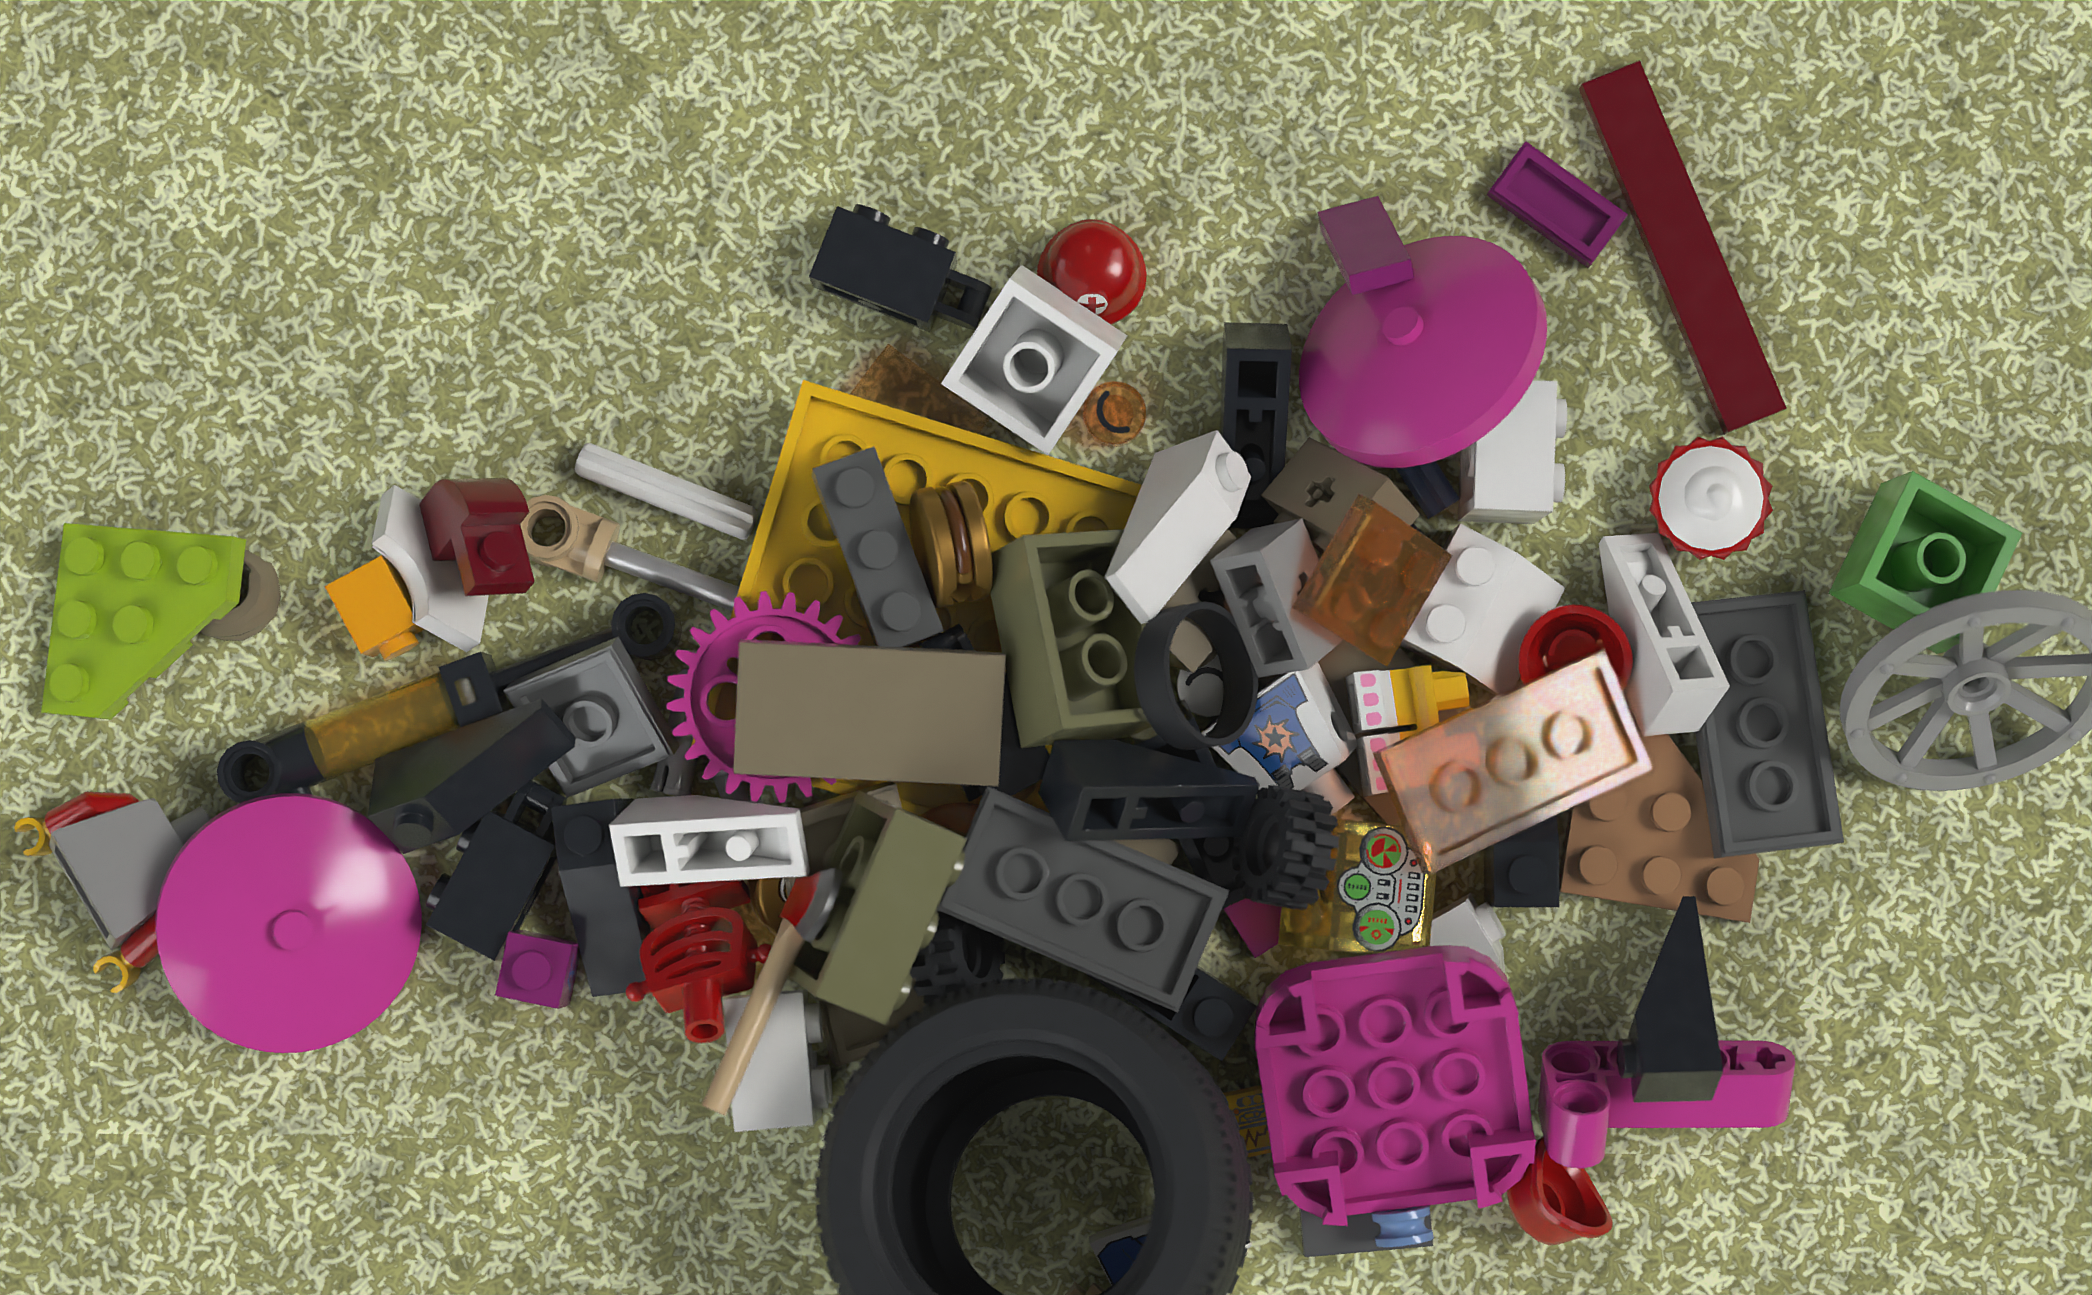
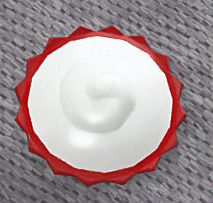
M1723 436L1711 441L1697 437L1688 445L1675 446L1670 457L1658 463L1657 476L1649 485L1652 495L1649 511L1657 520L1659 534L1669 538L1676 551L1690 552L1699 560L1710 556L1725 560L1733 552L1747 551L1751 540L1764 533V520L1773 511L1768 499L1773 485L1764 477L1763 463L1751 458L1746 446L1731 445Z

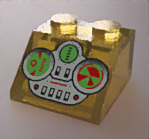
M1337 819L1338 826L1331 831V835L1339 836L1338 848L1331 849L1330 858L1336 859L1334 871L1326 870L1325 872L1329 883L1325 891L1317 889L1319 899L1314 904L1307 903V909L1294 910L1282 907L1278 944L1363 954H1376L1430 946L1440 829Z

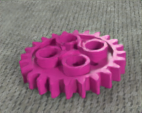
M761 591L758 610L749 611L740 597L734 598L736 617L727 620L717 610H711V619L716 629L711 634H708L701 629L692 627L690 632L700 645L697 652L677 650L675 654L682 662L689 666L687 674L668 676L667 680L671 684L684 689V698L676 699L666 704L669 710L686 713L687 721L672 730L673 736L693 735L696 742L688 749L684 757L686 760H690L705 754L710 759L702 776L705 780L715 776L721 770L728 773L725 791L728 794L735 791L743 780L750 782L751 800L754 802L759 800L765 785H773L779 803H785L788 784L795 782L806 797L812 796L810 777L733 774L736 718L727 721L715 717L708 705L709 695L718 684L729 682L737 685L738 676L727 667V661L732 657L739 660L740 639L754 640L761 634L775 633L788 642L857 645L861 637L859 634L840 640L836 635L843 620L840 614L831 618L826 624L817 621L820 612V602L817 600L802 614L796 612L795 595L791 592L784 599L781 609L772 608L767 591ZM823 778L831 785L836 783L835 778Z

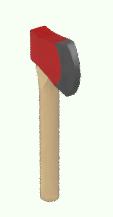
M832 868L808 877L796 878L779 916L783 920L771 951L701 1106L726 1116L805 940L812 943L834 905L842 881V871Z

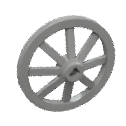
M2003 590L1981 593L1947 602L1921 613L1898 626L1884 636L1863 656L1850 674L1841 695L1840 720L1853 756L1866 770L1882 780L1906 788L1931 791L1962 790L1994 784L2029 772L2056 758L2080 741L2092 729V610L2075 600L2054 593L2034 590ZM2007 623H2029L1991 646L1983 643L1984 627ZM2061 631L2069 633L2080 640L2090 652V654L2017 657ZM1960 633L1959 644L1947 650L1943 656L1918 654L1931 645ZM1892 674L1929 677L1872 706L1879 690ZM2087 676L2080 692L2065 710L2011 680ZM1934 700L1899 752L1883 745L1870 732ZM2006 703L2045 725V727L2023 740L1995 750L1989 712ZM1954 713L1967 716L1974 756L1957 759L1923 758Z

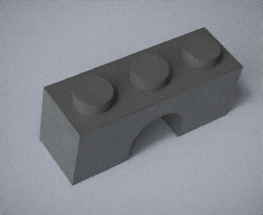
M875 446L813 468L812 479L833 535L838 540L857 592V599L874 645L907 647L942 633L943 628Z

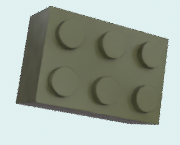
M1124 529L1023 535L991 553L993 577L990 594L1001 649L1006 655L1005 669L1021 748L1053 745L1054 740H1103L1130 737L1151 728L1141 708L1134 678L1136 647L1146 623L1141 624L1105 578Z
M858 790L824 870L836 868L843 872L838 895L816 938L812 943L805 940L788 977L815 997L887 1025L892 1011L898 1010L904 1004L909 994L912 982L909 971L919 948L924 949L935 934L938 924V913L935 911L944 890L956 882L962 871L965 860V853L962 849L967 838L924 817Z

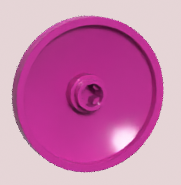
M1441 236L1419 240L1404 245L1411 258L1414 278L1355 295L1351 294L1345 282L1336 291L1316 318L1308 334L1299 368V389L1305 411L1311 422L1331 446L1341 454L1365 465L1383 468H1406L1424 465L1441 460L1472 445L1494 429L1515 408L1530 387L1543 358L1547 340V314L1541 294L1522 264L1502 247L1479 238L1467 236Z
M300 793L273 794L250 799L226 809L201 826L186 841L171 863L161 886L155 918L157 947L164 973L174 993L189 1013L203 1026L232 1043L249 1049L273 1053H299L324 1048L353 1036L377 1019L391 1005L407 981L416 960L422 929V911L418 889L410 867L400 850L369 818L359 811L329 798Z

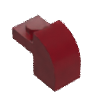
M509 478L442 479L431 487L419 503L432 560H457L465 596L526 593L535 583L520 524L530 511L525 497L517 484Z

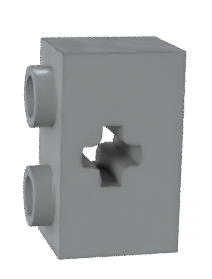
M1302 519L1252 528L1210 560L1258 677L1310 669L1349 636Z

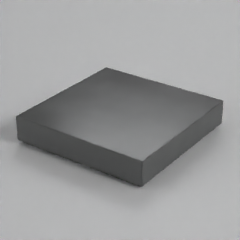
M619 637L515 679L504 690L514 708L543 699L576 737L575 747L549 766L566 798L671 757L680 747Z

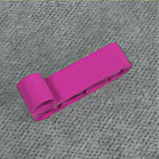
M1761 1040L1719 1041L1723 1073L1712 1101L1633 1103L1630 1078H1621L1618 1070V1041H1562L1547 1046L1543 1051L1538 1099L1539 1120L1547 1153L1554 1161L1567 1167L1587 1168L1599 1164L1605 1157L1607 1128H1766L1777 1126L1788 1117L1795 1057L1786 1047L1774 1042Z

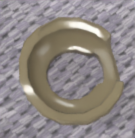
M245 549L244 563L251 569L248 578L249 591L246 599L240 606L232 609L221 620L213 619L200 632L203 635L223 641H244L261 632L276 616L281 599L279 579L272 563Z

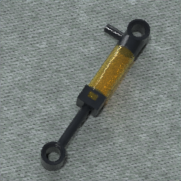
M648 593L631 595L621 601L615 609L613 618L610 621V628L530 658L496 669L492 656L480 651L438 667L440 670L438 672L259 739L238 742L229 747L219 760L217 768L218 784L224 794L237 803L273 794L300 793L312 795L310 787L375 763L378 757L511 710L504 691L511 681L613 638L619 637L627 653L637 658L649 661L662 659L673 652L680 642L682 633L681 619L675 608L657 595ZM643 611H657L663 621L661 635L652 643H637L632 636L631 627L633 620ZM261 756L267 762L270 774L264 787L254 791L245 782L244 770L252 758Z

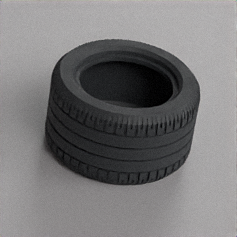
M1024 978L1003 979L1000 984L994 980L975 984L973 990L969 987L949 993L947 999L940 997L922 1007L923 1011L913 1012L899 1022L900 1027L897 1029L893 1027L878 1041L879 1046L876 1049L872 1047L859 1063L861 1065L859 1070H854L845 1084L844 1088L846 1091L843 1095H839L832 1110V1114H834L832 1122L828 1121L822 1140L825 1141L824 1149L820 1148L817 1169L820 1170V1176L816 1177L815 1197L819 1199V1205H816L817 1225L822 1230V1233L819 1234L824 1256H828L829 1259L826 1264L833 1283L839 1284L837 1288L839 1295H1005L992 1287L977 1273L966 1258L958 1242L951 1210L954 1176L958 1163L969 1142L991 1118L1017 1103L1048 1096L1080 1099L1099 1106L1112 1114L1124 1124L1137 1140L1151 1170L1154 1185V1205L1145 1241L1126 1274L1098 1295H1227L1228 1293L1232 1294L1239 1278V1275H1237L1238 1268H1243L1248 1248H1245V1242L1250 1240L1252 1220L1249 1219V1213L1253 1212V1192L1250 1191L1249 1187L1253 1184L1250 1164L1246 1162L1248 1153L1244 1138L1239 1134L1240 1127L1234 1112L1229 1109V1102L1220 1087L1215 1085V1080L1205 1067L1197 1061V1058L1147 1016L1115 997L1110 998L1106 993L1089 987L1082 988L1079 984L1061 980L1055 983L1052 979L1030 978L1028 982Z

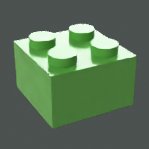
M1911 471L1880 484L1828 594L1894 630L1913 617L1947 602L1996 591L2023 533L1916 472ZM1960 633L1931 645L1927 649L1936 654L1946 652L1959 644Z

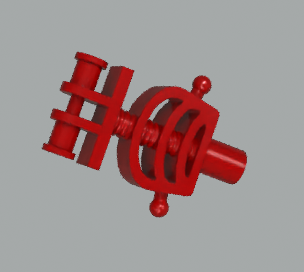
M744 880L708 881L693 884L690 882L640 885L644 898L638 900L639 911L653 931L643 940L639 951L645 980L631 982L626 987L625 993L627 998L632 1002H639L644 999L645 995L651 993L665 1013L683 1009L684 1032L690 1041L709 1043L718 1040L725 1031L722 998L753 988L756 963L765 964L772 945L767 943L758 946L757 940L741 916L736 911L731 910V908L751 903L748 886Z

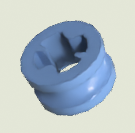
M1429 1205L1371 1213L1372 1221L1377 1222L1381 1228L1380 1234L1375 1237L1377 1247L1414 1245L1434 1239L1433 1230L1426 1228L1424 1224L1425 1217L1430 1215Z

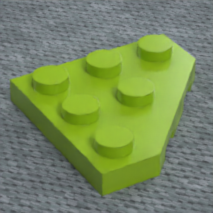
M64 523L41 713L109 720L115 717L129 704L126 699L149 677L157 678L193 645L190 640L213 619L221 620L239 603L246 539L234 536Z

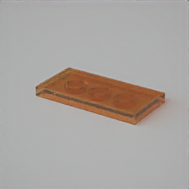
M1595 650L1373 753L1417 863L1424 874H1432L1653 769L1605 650Z

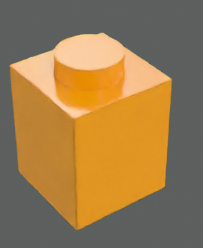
M381 555L325 586L361 654L370 657L381 654L384 661L408 652L419 644L415 635L425 629L412 622V600L408 588L400 573L384 556Z

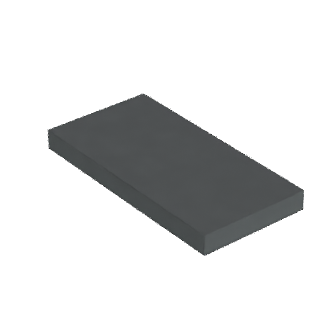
M1805 590L1691 602L1730 685L1699 731L1695 732L1714 859L1844 843Z
M986 786L965 835L967 839L962 849L965 853L962 871L956 882L951 887L945 888L937 909L1178 1012L1229 890L1113 840L1066 841L1050 813Z

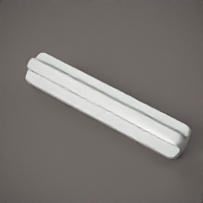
M587 443L583 446L576 460L575 472L580 477L741 540L748 538L755 525L757 511L753 506L592 443Z

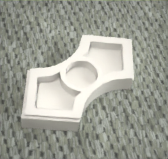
M394 485L381 496L372 539V548L387 558L403 578L412 600V622L461 650L468 652L480 644L489 595L465 596L457 560H432L419 506L422 500Z

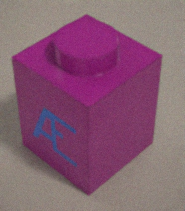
M526 930L508 932L495 996L556 1009L569 1006L581 955L578 941Z

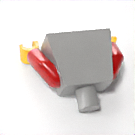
M87 791L48 811L45 818L26 817L15 823V832H27L36 827L39 833L36 846L23 851V854L27 856H45L53 853L109 948L113 950L121 945V950L102 957L93 966L95 974L103 971L111 963L116 964L120 968L122 979L118 985L110 990L112 993H118L134 984L140 976L141 968L145 967L159 954L155 918L161 886L177 853L186 841L210 820V817L201 806L169 822L154 798L139 801L130 793Z

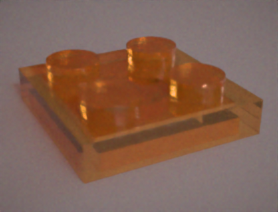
M1358 494L1292 608L1369 658L1387 667L1453 555L1377 502Z

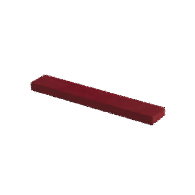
M1641 61L1582 83L1579 87V92L1723 434L1725 435L1787 409Z

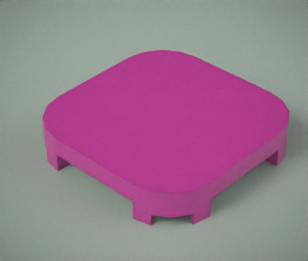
M1436 945L1317 961L1286 970L1266 987L1256 1007L1255 1050L1258 1059L1274 1175L1282 1196L1287 1195L1300 1209L1322 1218V1225L1348 1226L1347 1216L1474 1199L1477 1200L1478 1209L1503 1202L1501 1195L1521 1180L1529 1163L1534 1164L1536 1139L1532 1125L1518 1009L1506 974L1489 956L1467 946Z

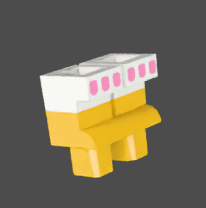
M1424 665L1406 669L1353 672L1345 677L1354 734L1406 726L1411 728V731L1365 736L1357 739L1356 751L1363 797L1449 781L1448 775L1456 774L1479 765L1474 732L1442 736L1438 711L1469 706L1470 697L1465 672H1432L1431 665Z

